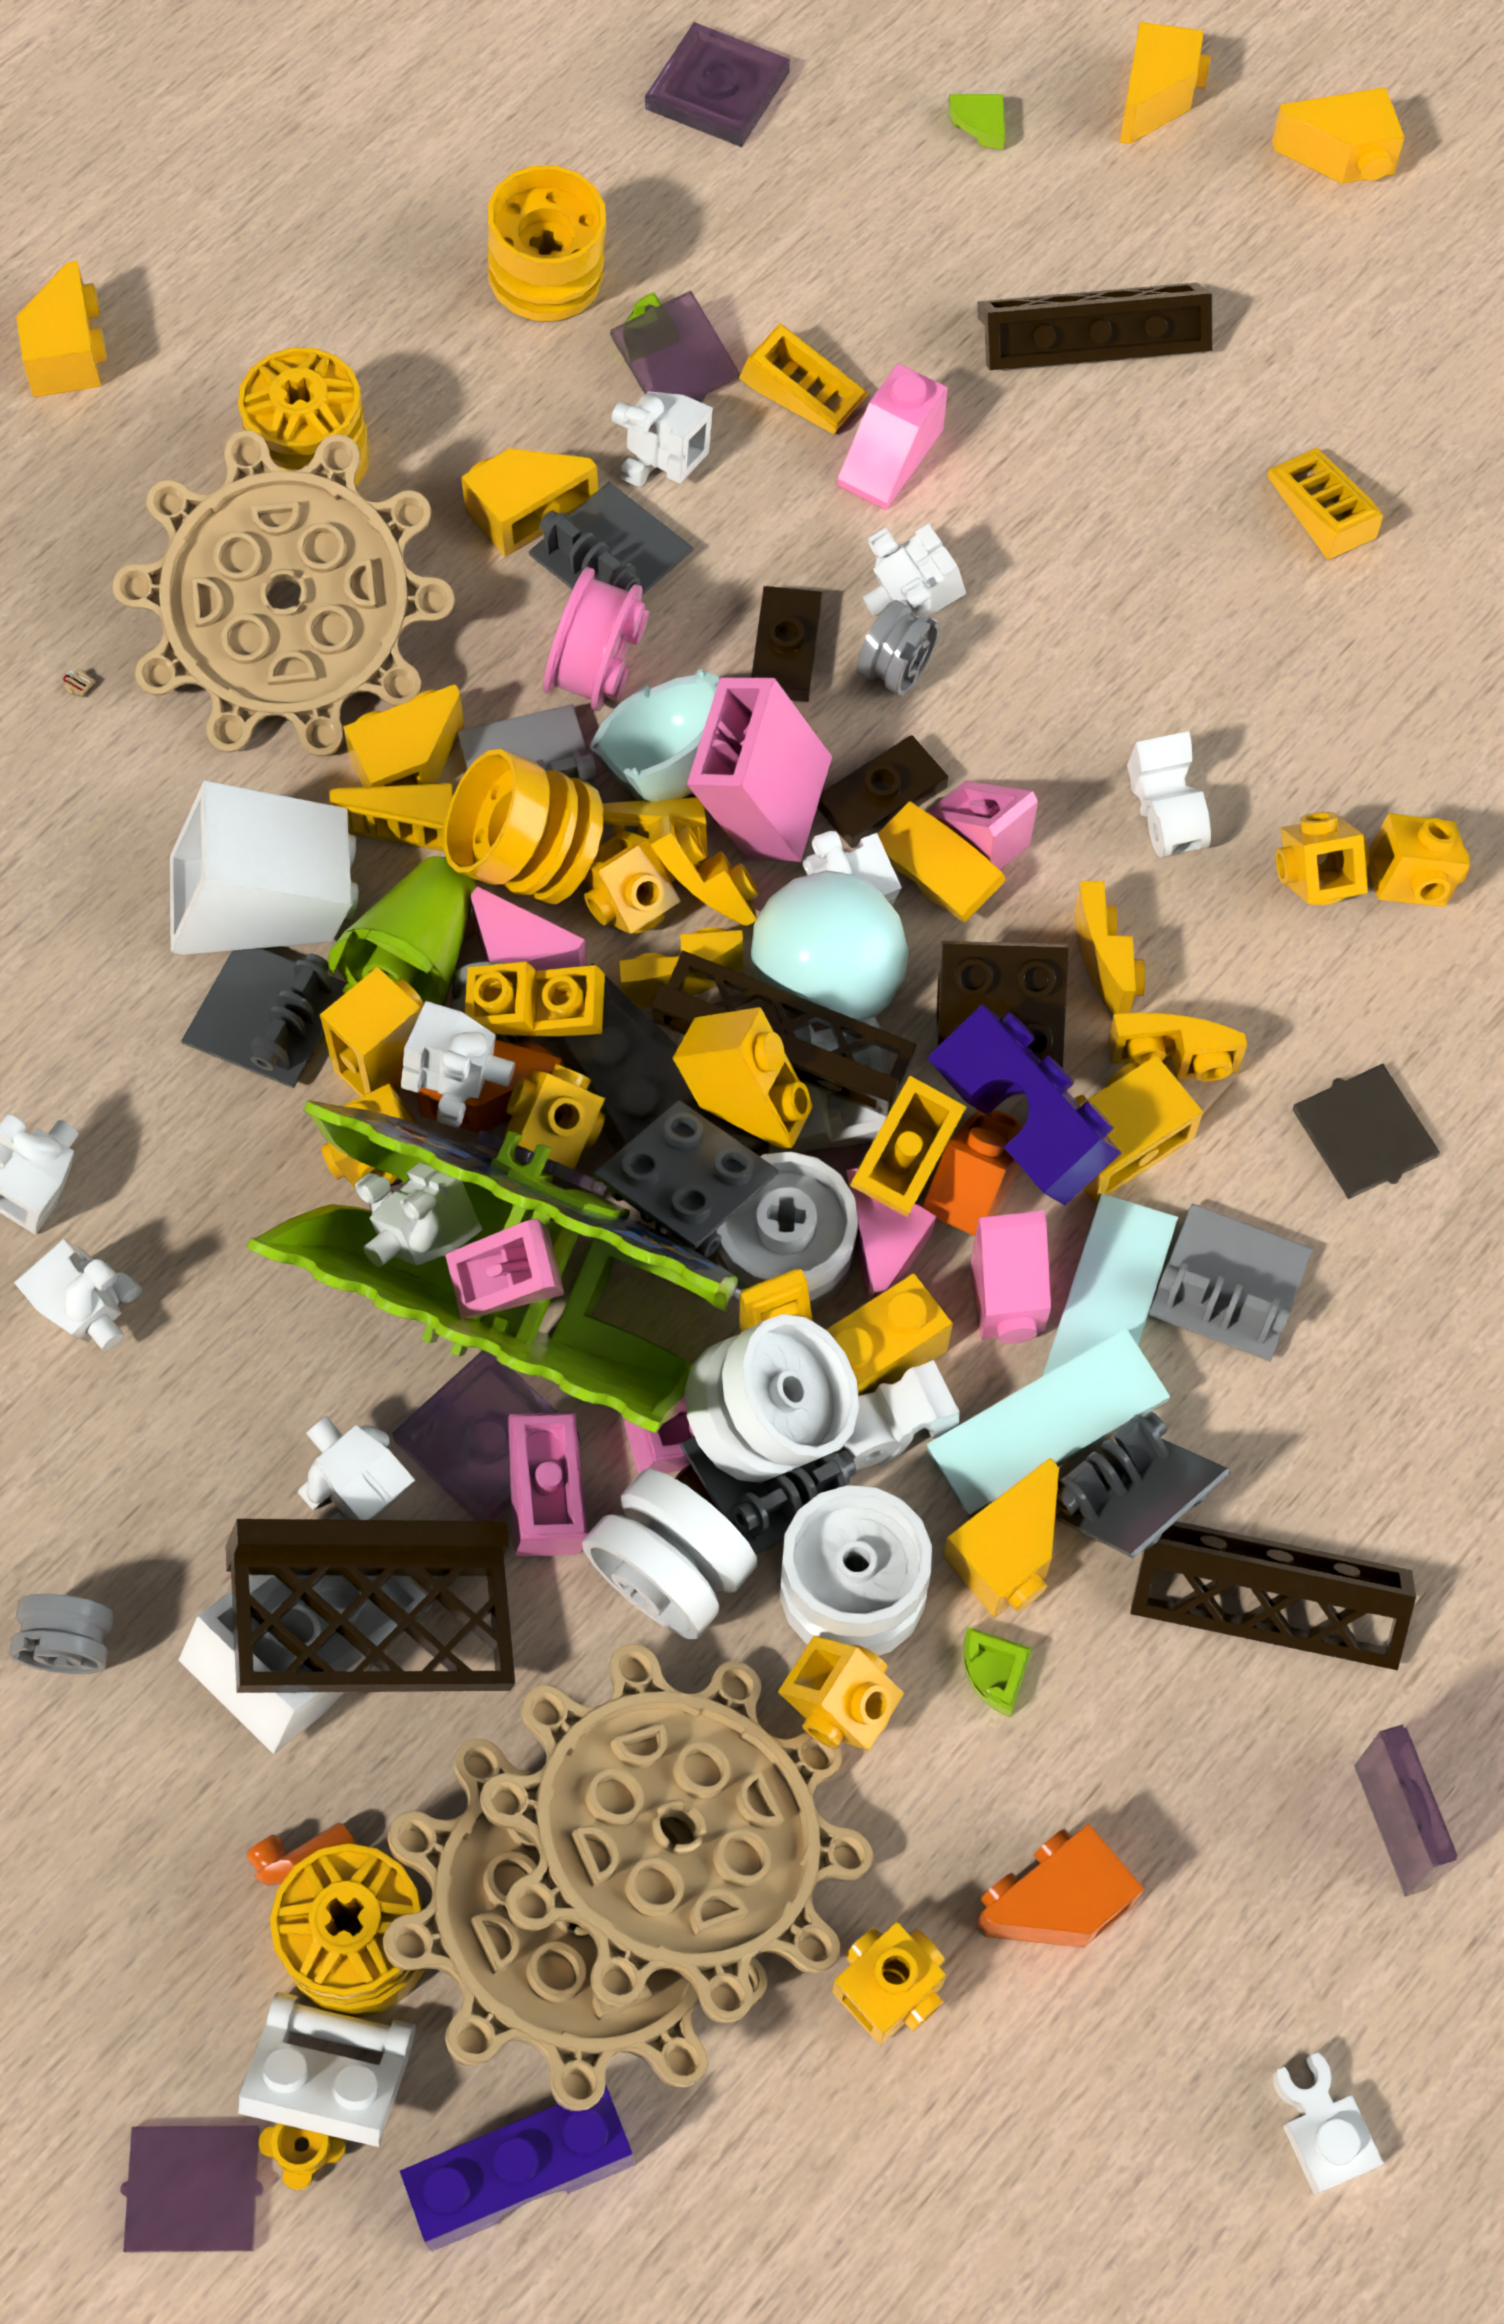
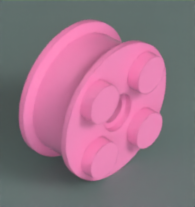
M586 567L582 571L568 599L552 644L544 676L543 691L545 693L552 694L557 687L591 699L592 710L598 712L604 706L607 698L618 702L629 673V668L624 666L625 661L623 660L629 643L639 644L649 617V611L644 610L645 603L641 602L642 586L634 584L627 591L595 579L593 568Z

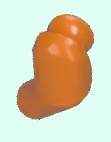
M336 1823L290 1853H287L282 1839L272 1834L248 1849L247 1859L255 1867L257 1873L253 1876L259 1882L267 1886L282 1884L296 1864L317 1850L347 1843L355 1844V1841L343 1824Z

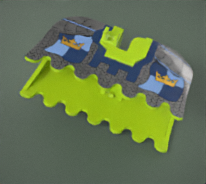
M307 1100L303 1111L310 1114L322 1136L341 1153L361 1163L395 1175L404 1183L409 1180L406 1172L420 1162L445 1175L461 1180L483 1229L461 1247L527 1220L539 1219L549 1229L561 1278L578 1235L582 1234L593 1237V1242L553 1336L538 1331L552 1298L461 1320L446 1255L419 1265L393 1257L383 1266H375L364 1252V1246L377 1236L370 1220L372 1211L365 1208L329 1204L286 1220L256 1238H250L247 1249L273 1261L303 1268L311 1272L312 1277L317 1281L335 1289L363 1295L371 1299L373 1305L387 1313L427 1324L421 1340L430 1344L437 1342L438 1337L441 1336L452 1341L455 1344L450 1350L451 1354L458 1357L466 1354L468 1347L484 1350L496 1356L498 1362L513 1370L527 1375L540 1376L559 1385V1389L575 1398L613 1408L620 1412L627 1421L648 1431L657 1433L662 1424L683 1410L686 1405L685 1387L692 1364L653 1342L591 1315L609 1283L615 1259L678 1284L725 1312L738 1284V1278L680 1242L629 1217V1209L582 1190H564L553 1185L552 1180L554 1176L542 1171L552 1148L544 1144H537L531 1162L529 1164H521L517 1161L515 1149L523 1135L517 1132H507L496 1158L458 1140L397 1117L372 1110Z

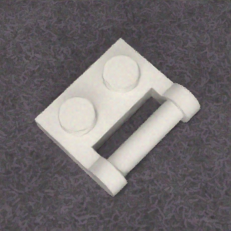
M277 1991L270 2006L266 2027L239 2095L238 2114L379 2147L410 2057L416 2024L394 2019L390 2026L299 2004L298 1996ZM291 2033H297L381 2053L383 2057L380 2065L288 2044Z

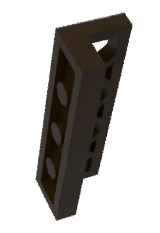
M1197 282L977 301L978 319L985 326L986 366L989 370L1212 351V293Z
M682 950L667 986L664 984L660 985L651 1005L654 1023L685 1035L695 1017L736 1011L735 1007L755 999H761L773 1004L781 1024L772 1027V1029L780 1036L784 1052L800 1082L884 1116L888 1115L915 1052L916 1043ZM689 972H694L715 981L722 1001L711 1004L681 992ZM726 986L742 993L730 997ZM784 1009L801 1016L788 1020ZM814 1022L831 1027L839 1048L828 1051L796 1038L793 1031ZM843 1033L860 1040L847 1044ZM876 1045L898 1054L890 1075L856 1062L852 1054Z
M1176 1521L1162 1533L1160 1539L1153 1546L1142 1551L1130 1614L1398 1670L1416 1600L1413 1573L1409 1569ZM1155 1568L1183 1574L1194 1589V1592L1175 1603L1148 1597ZM1200 1578L1213 1581L1205 1585ZM1232 1585L1250 1588L1261 1605L1243 1616H1236L1224 1613L1213 1596ZM1267 1592L1279 1595L1271 1599ZM1299 1599L1317 1602L1328 1619L1310 1630H1303L1291 1627L1280 1610ZM1201 1603H1204L1207 1609L1198 1608L1196 1606ZM1334 1606L1346 1609L1338 1613ZM1367 1613L1393 1618L1386 1647L1357 1641L1347 1625ZM1270 1617L1274 1623L1265 1622L1263 1620ZM1338 1631L1341 1637L1331 1636L1330 1634Z

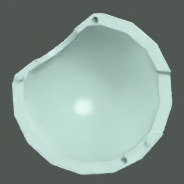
M700 669L696 675L675 678L651 689L646 684L623 700L601 723L590 744V750L609 774L639 801L654 802L690 796L693 792L686 784L720 678L717 674Z
M822 871L793 879L768 899L753 926L750 959L756 980L860 1021L875 1017L891 1004L906 978L910 947L907 946L900 916L882 894L881 890L856 875Z

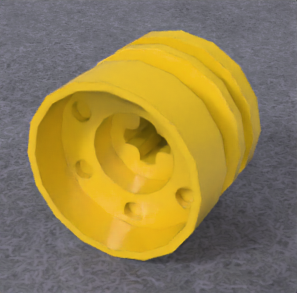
M533 165L512 172L495 187L488 202V283L497 300L512 313L533 321H561L580 314L596 300L603 284L606 235L605 203L597 188L578 172L557 165Z
M288 348L267 355L249 369L239 386L238 409L242 419L243 430L257 432L264 438L269 448L270 457L277 466L289 471L302 469L314 458L316 449L322 440L328 436L340 434L353 439L359 448L361 458L355 473V488L359 485L369 467L370 447L367 428L363 419L364 409L361 402L360 386L353 370L338 356L317 348Z
M504 749L488 750L474 760L461 778L451 799L444 825L443 848L447 863L459 874L490 885L503 884L512 893L527 895L532 900L542 904H558L574 893L587 876L597 855L603 832L604 810L599 791L586 781L578 778H569L558 770L545 771L535 761Z
M351 1843L319 1849L296 1864L276 1891L269 1920L273 1947L302 1995L321 2009L356 2018L381 2013L407 1997L426 1970V1968L401 1970L394 1967L389 1962L384 1951L383 1937L385 1931L394 1919L404 1915L416 1914L425 1908L417 1888L403 1866L379 1849ZM344 1912L351 1918L358 1916L363 1928L355 1936H352L345 1930L339 1932L334 1922L338 1915Z

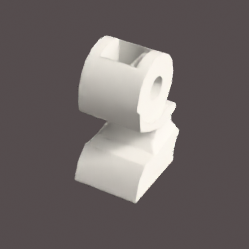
M1189 731L1136 742L1127 764L1131 790L1140 798V814L1148 818L1151 842L1157 856L1160 858L1196 849H1206L1211 841L1210 819L1204 793L1200 789L1187 786L1185 782L1189 766L1192 763V744Z
M934 1360L908 1369L902 1379L892 1385L882 1383L874 1393L858 1396L859 1412L855 1429L842 1446V1450L852 1457L856 1470L863 1469L878 1463L882 1465L898 1457L910 1444L914 1433L924 1428L928 1429L932 1439H936L959 1426V1410Z

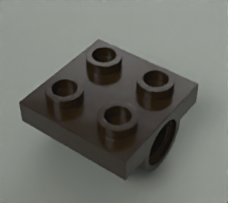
M941 941L936 1009L937 1047L983 1004L1001 1018L1010 1011L1035 1037V1040L1028 1047L1039 1060L1042 1061L1048 1055L1063 1068L1069 953L1067 944Z

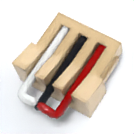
M77 668L76 673L72 670L68 671L67 675L63 677V681L66 682L64 684L66 691L72 695L75 693L82 698L92 688V685L95 684V680L87 676L80 668Z

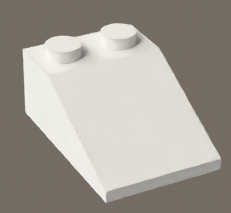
M339 1512L330 1518L347 1520ZM252 1575L249 1578L250 1595L271 1614L293 1593L274 1575ZM311 1575L297 1576H299L303 1581H305ZM325 1575L312 1588L340 1614L361 1594L347 1579L338 1575ZM378 1576L366 1577H368L373 1582ZM392 1576L380 1588L408 1614L426 1597L406 1576ZM232 1591L197 1616L179 1657V1661L273 1754L319 1719L345 1693H237ZM302 1600L280 1620L284 1626L307 1646L329 1626L324 1619ZM370 1600L348 1620L376 1646L397 1627V1624ZM431 1605L416 1621H418L430 1609ZM251 1617V1630L253 1633L260 1624ZM269 1632L252 1648L254 1672H283L297 1658ZM338 1632L316 1653L335 1671H354L366 1658ZM404 1632V1633L395 1641V1643H396L406 1632ZM304 1665L298 1672H307L312 1670H310L306 1665Z

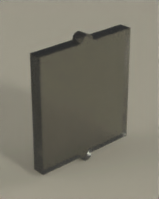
M1383 1063L1346 1081L1341 1078L1334 1079L1330 1088L1294 1104L1292 1109L1348 1200L1387 1181L1391 1184H1397L1402 1174L1438 1158L1440 1154L1437 1146Z

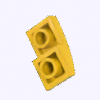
M910 801L878 833L892 867L915 881L925 898L965 923L1006 881L1003 872L945 824Z
M669 814L648 826L651 848L675 878L693 895L727 918L745 926L757 920L753 899L759 896L760 893L742 863L732 867L722 851L701 863L700 861L706 858V854L698 838L689 826L679 830Z
M1080 881L1074 917L1079 947L1086 969L1095 989L1113 1015L1131 1013L1134 997L1144 996L1146 971L1144 959H1134L1133 936H1117V907L1114 904H1106L1105 881Z
M707 927L699 929L694 933L680 934V955L682 950L736 972L743 970L742 930L726 931L718 927ZM646 953L634 959L619 960L622 1011L650 1008L660 985L664 984L667 986L680 956L666 957L659 953ZM690 971L681 992L695 996L710 990L716 984L715 981Z
M527 961L468 967L465 1014L494 1034L518 1036L602 1034L605 974L596 965L536 971Z
M1166 1013L1114 1014L1107 1045L1111 1064L1129 1062L1140 1066L1155 1055L1161 1061L1172 1057L1177 1079L1196 1077L1201 1082H1214L1222 1080L1232 1073L1239 1072L1247 1048V1040L1242 1032L1204 1019Z

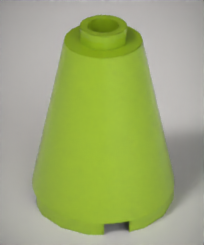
M432 856L421 862L344 931L329 951L328 967L332 976L338 969L346 980L347 984L342 991L344 993L349 991L378 966L394 982L401 978L409 983L421 997L423 1003L428 1001L445 1006L472 909L471 894L477 887L475 880L457 873L448 865L446 857Z

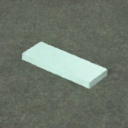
M1101 1193L1043 1376L1125 1328L1128 1329L1136 1344L1139 1345L1177 1223V1216Z
M1125 1328L926 1444V1449L968 1518L982 1511L1047 1459L1051 1458L1057 1466L1061 1465L1120 1430L1135 1415L1144 1416L1168 1402L1170 1395L1128 1329Z

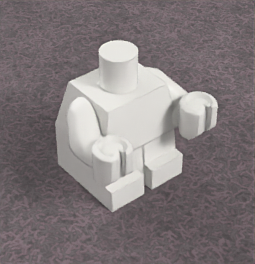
M649 391L639 399L636 405L619 401L613 410L612 422L628 429L627 449L637 457V461L632 458L624 461L621 471L625 472V474L621 475V479L635 486L642 487L649 473L658 467L667 472L666 478L681 484L709 454L713 407L685 395Z
M929 523L915 531L916 535L900 545H897L886 527L868 537L869 546L877 556L873 570L879 587L861 598L872 617L880 614L894 600L912 608V615L920 617L937 612L966 594L957 564Z
M828 831L813 838L812 847L815 854L805 857L803 861V867L807 875L822 871L856 875L881 890L888 902L893 905L902 887L877 833L862 838L857 849L851 853L843 851L841 840L836 831Z
M425 1001L404 1047V1068L402 1070L401 1088L416 1093L419 1092L420 1088L438 1091L443 1097L438 1104L437 1121L457 1128L460 1127L466 1110L464 1102L470 1097L478 1098L485 1081L508 1087L514 1073L515 1062L493 1056L496 1035L463 1012Z
M7 1114L0 1124V1213L36 1235L59 1202L72 1165L74 1150L70 1149V1147L79 1136V1133L67 1122L58 1120L48 1134L39 1128L29 1134L25 1132L27 1130L26 1125L21 1119L12 1114Z
M420 1162L406 1172L409 1180L397 1191L390 1190L391 1186L387 1178L371 1172L357 1181L355 1184L357 1194L364 1202L371 1204L372 1215L370 1220L377 1234L374 1239L364 1246V1252L368 1259L377 1267L383 1266L393 1257L419 1265L445 1256V1254L460 1248L483 1229L461 1180L445 1175Z
M65 1239L60 1241L14 1282L39 1313L75 1337L88 1343L93 1339L103 1351L111 1350L124 1337V1334L113 1322L122 1314L117 1306L119 1302L129 1303L142 1293V1288L133 1277L123 1272L116 1274L109 1264L99 1259L93 1260L85 1250Z
M325 1416L306 1433L322 1452L309 1469L308 1481L298 1489V1494L312 1510L330 1497L347 1520H371L415 1481L387 1448L391 1445L387 1433L379 1430L376 1426L362 1425L358 1427L355 1425L345 1435H342L329 1418Z

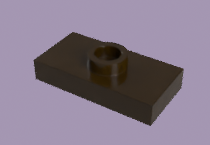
M764 586L751 678H775L790 700L809 702L822 592Z
M910 735L822 791L817 809L847 844L853 848L859 844L862 838L883 829L909 801L919 806L947 788L949 776L915 737Z

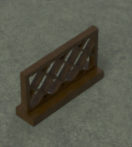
M236 1519L225 1546L226 1572H231L236 1692L511 1691L515 1685L504 1564V1554L509 1548L507 1521ZM249 1575H274L293 1593L271 1614L250 1595ZM297 1575H311V1576L308 1577L305 1581H303V1580H302L299 1576H297ZM325 1575L343 1576L361 1592L341 1614L312 1589ZM366 1576H378V1577L372 1582V1581H371L368 1577H366ZM392 1576H410L429 1593L409 1614L380 1589ZM433 1576H445V1577L439 1582V1581H438L435 1577H433ZM459 1576H487L489 1601L476 1614L447 1589ZM300 1600L305 1602L329 1624L309 1646L303 1643L280 1622ZM368 1600L397 1624V1627L378 1646L348 1621ZM435 1600L465 1625L446 1646L416 1621ZM489 1613L491 1615V1627L483 1621ZM251 1617L260 1624L253 1633L251 1630ZM268 1632L297 1657L283 1672H254L252 1648ZM336 1632L366 1657L354 1671H335L316 1654ZM404 1632L434 1657L422 1671H404L385 1654ZM473 1632L494 1651L495 1671H472L452 1652ZM374 1664L381 1671L367 1670ZM442 1664L449 1671L435 1670ZM304 1665H306L310 1670H312L307 1672H298Z

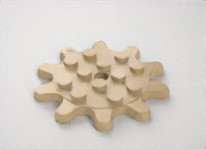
M242 430L232 434L226 441L224 458L227 464V477L224 484L217 491L209 494H197L176 480L165 479L154 484L147 494L146 505L149 513L168 532V549L164 556L156 562L125 565L117 571L112 582L113 594L118 602L125 607L153 611L159 616L163 624V635L160 643L138 660L135 667V678L140 688L153 696L165 695L178 686L185 684H197L205 688L212 700V712L206 726L207 738L213 747L222 752L231 753L242 749L248 743L253 729L259 721L266 717L277 715L287 718L294 724L302 747L309 754L317 757L329 756L340 748L344 739L340 710L343 703L351 695L358 692H370L379 696L384 702L392 706H398L411 701L416 695L420 694L422 685L420 675L401 656L398 648L399 637L404 629L412 623L421 621L437 622L448 617L455 604L454 591L443 579L422 577L414 574L407 568L404 562L403 552L406 544L413 536L422 532L431 520V507L428 500L421 493L414 490L402 491L382 502H371L362 498L354 485L355 473L359 467L361 456L359 448L353 439L340 434L328 436L321 441L316 449L314 458L307 466L300 470L289 471L281 469L273 462L270 457L269 448L261 435L251 430ZM282 581H292L298 584L301 588L299 604L287 609L273 608L269 602V593L272 587Z
M629 1643L620 1646L611 1656L609 1673L613 1693L611 1698L603 1705L595 1707L582 1706L573 1701L560 1689L548 1685L534 1687L527 1692L521 1703L520 1712L524 1726L546 1751V1764L533 1775L520 1776L510 1773L495 1775L484 1784L480 1795L481 1808L488 1821L493 1825L513 1829L525 1834L535 1844L540 1854L537 1868L531 1874L520 1878L512 1884L506 1896V1908L511 1921L522 1930H539L560 1921L575 1923L586 1930L594 1939L598 1950L597 1959L592 1967L590 1977L592 1989L597 1999L604 2005L619 2007L631 2004L637 2000L643 1991L647 1978L651 1973L666 1969L680 1973L691 1982L698 1994L704 2013L711 2020L721 2023L735 2022L742 2019L751 2009L754 1999L753 1989L749 1980V1965L752 1958L758 1953H774L805 1973L824 1972L836 1963L840 1955V1942L835 1931L814 1910L812 1902L813 1888L821 1880L848 1881L864 1876L872 1865V1847L868 1840L858 1831L836 1827L827 1823L818 1814L814 1806L813 1795L816 1787L836 1774L841 1766L842 1752L840 1747L838 1746L837 1749L828 1747L814 1739L807 1732L786 1740L775 1738L768 1734L761 1727L756 1716V1704L761 1695L762 1685L760 1677L753 1668L738 1661L725 1662L714 1672L710 1684L705 1690L687 1694L675 1690L666 1682L654 1653L640 1644ZM667 1817L682 1820L690 1828L693 1842L685 1845L676 1844L674 1848L668 1845L670 1840L662 1832L660 1820Z
M474 1738L465 1741L458 1748L454 1756L455 1775L468 1800V1807L465 1812L451 1820L435 1819L417 1811L404 1812L394 1819L389 1827L387 1836L394 1858L425 1877L432 1889V1898L426 1909L416 1914L404 1915L394 1919L387 1927L383 1937L384 1951L389 1962L398 1969H437L449 1975L459 1986L463 1995V2003L459 2012L452 2018L446 2029L445 2041L451 2057L462 2065L477 2066L487 2063L503 2045L510 2041H519L531 2045L540 2051L548 2062L551 2073V2089L555 2101L562 2108L570 2111L588 2110L598 2103L605 2090L607 2063L613 2055L618 2053H630L642 2058L651 2066L662 2082L671 2087H688L696 2084L706 2072L708 2059L705 2048L695 2035L691 2024L692 2011L700 2001L690 1981L680 1973L666 1969L657 1970L647 1978L645 1987L636 2001L619 2007L604 2005L597 1999L592 1989L590 1977L592 1967L597 1959L598 1950L594 1939L586 1930L581 1927L570 1930L569 1922L560 1921L543 1929L527 1931L518 1928L511 1921L506 1908V1896L512 1884L520 1878L531 1874L537 1868L540 1854L535 1844L525 1834L513 1829L493 1825L488 1821L481 1808L480 1795L484 1784L495 1775L510 1773L525 1776L533 1775L536 1772H524L515 1768L506 1759L503 1752L494 1743L486 1739ZM674 1817L660 1820L662 1832L670 1840L668 1844L670 1847L674 1848L676 1844L685 1845L693 1842L688 1832V1825L685 1822ZM752 1958L749 1965V1980L753 1989L754 1999L752 2005L762 1998L767 1989L765 1969L754 1958Z

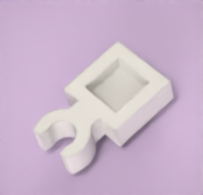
M1318 2052L1306 2059L1308 2068L1313 2075V2085L1309 2089H1301L1295 2086L1285 2066L1273 2073V2085L1278 2096L1287 2104L1296 2107L1300 2114L1299 2118L1286 2123L1283 2128L1314 2196L1384 2165L1353 2096H1348L1333 2103L1328 2093L1332 2080L1331 2070L1325 2058Z

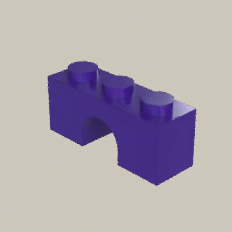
M982 1004L927 1058L966 1103L984 1114L991 1113L1004 1100L1013 1095L1026 1094L1029 1103L1027 1121L1022 1130L1004 1148L1044 1194L1066 1205L1121 1154L1120 1150L1107 1137L1114 1127L1090 1101L1087 1100L1080 1106L1068 1093L1067 1090L1074 1084V1081L1050 1056L1047 1055L1042 1061L1039 1060L1028 1047L1035 1040V1037L1015 1015L1008 1011L1001 1018Z
M605 2085L603 2096L595 2106L588 2110L570 2111L557 2104L402 2169L399 2172L424 2242L433 2252L499 2224V2219L503 2215L524 2204L560 2191H567V2194L633 2167L635 2163L607 2085Z

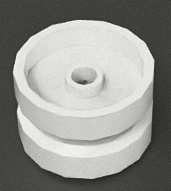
M795 1152L764 1154L760 1157L779 1170L778 1175L715 1230V1232L722 1236L720 1245L715 1251L716 1263L738 1278V1284L733 1297L739 1301L740 1293L743 1289L794 1269H802L807 1280L811 1312L832 1302L849 1280L855 1259L858 1231L855 1196L841 1174L818 1158Z
M781 1314L762 1321L742 1331L739 1335L725 1339L705 1349L692 1364L685 1387L687 1419L699 1447L717 1468L741 1481L762 1483L840 1450L853 1434L859 1412L857 1380L846 1353L827 1330L806 1317Z
M652 1468L641 1471L621 1495L625 1516L614 1514L603 1516L582 1541L583 1551L607 1582L645 1615L674 1634L689 1640L698 1639L719 1613V1603L714 1591L722 1593L736 1592L757 1567V1556L743 1535L711 1503L670 1475Z
M851 1485L819 1493L797 1511L784 1535L780 1601L789 1625L807 1645L815 1635L851 1646L859 1645L879 1656L891 1652L913 1634L925 1610L932 1559V1544L920 1517L902 1499L879 1488Z

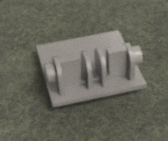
M573 704L457 731L467 770L474 760L486 751L504 749L535 761L545 771L558 770L569 778H578L586 781L598 790L595 780L597 773L592 754L588 755Z
M1192 1203L1148 1315L1271 1362L1313 1249Z

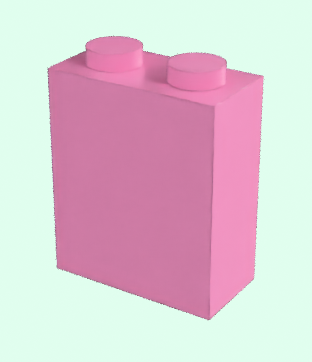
M720 678L686 785L748 860L801 862L832 755L775 678Z

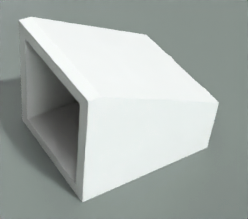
M203 781L170 854L171 953L187 955L333 942L344 919H352L359 897L358 884L351 882L350 869L356 853L355 835L348 834L347 808Z

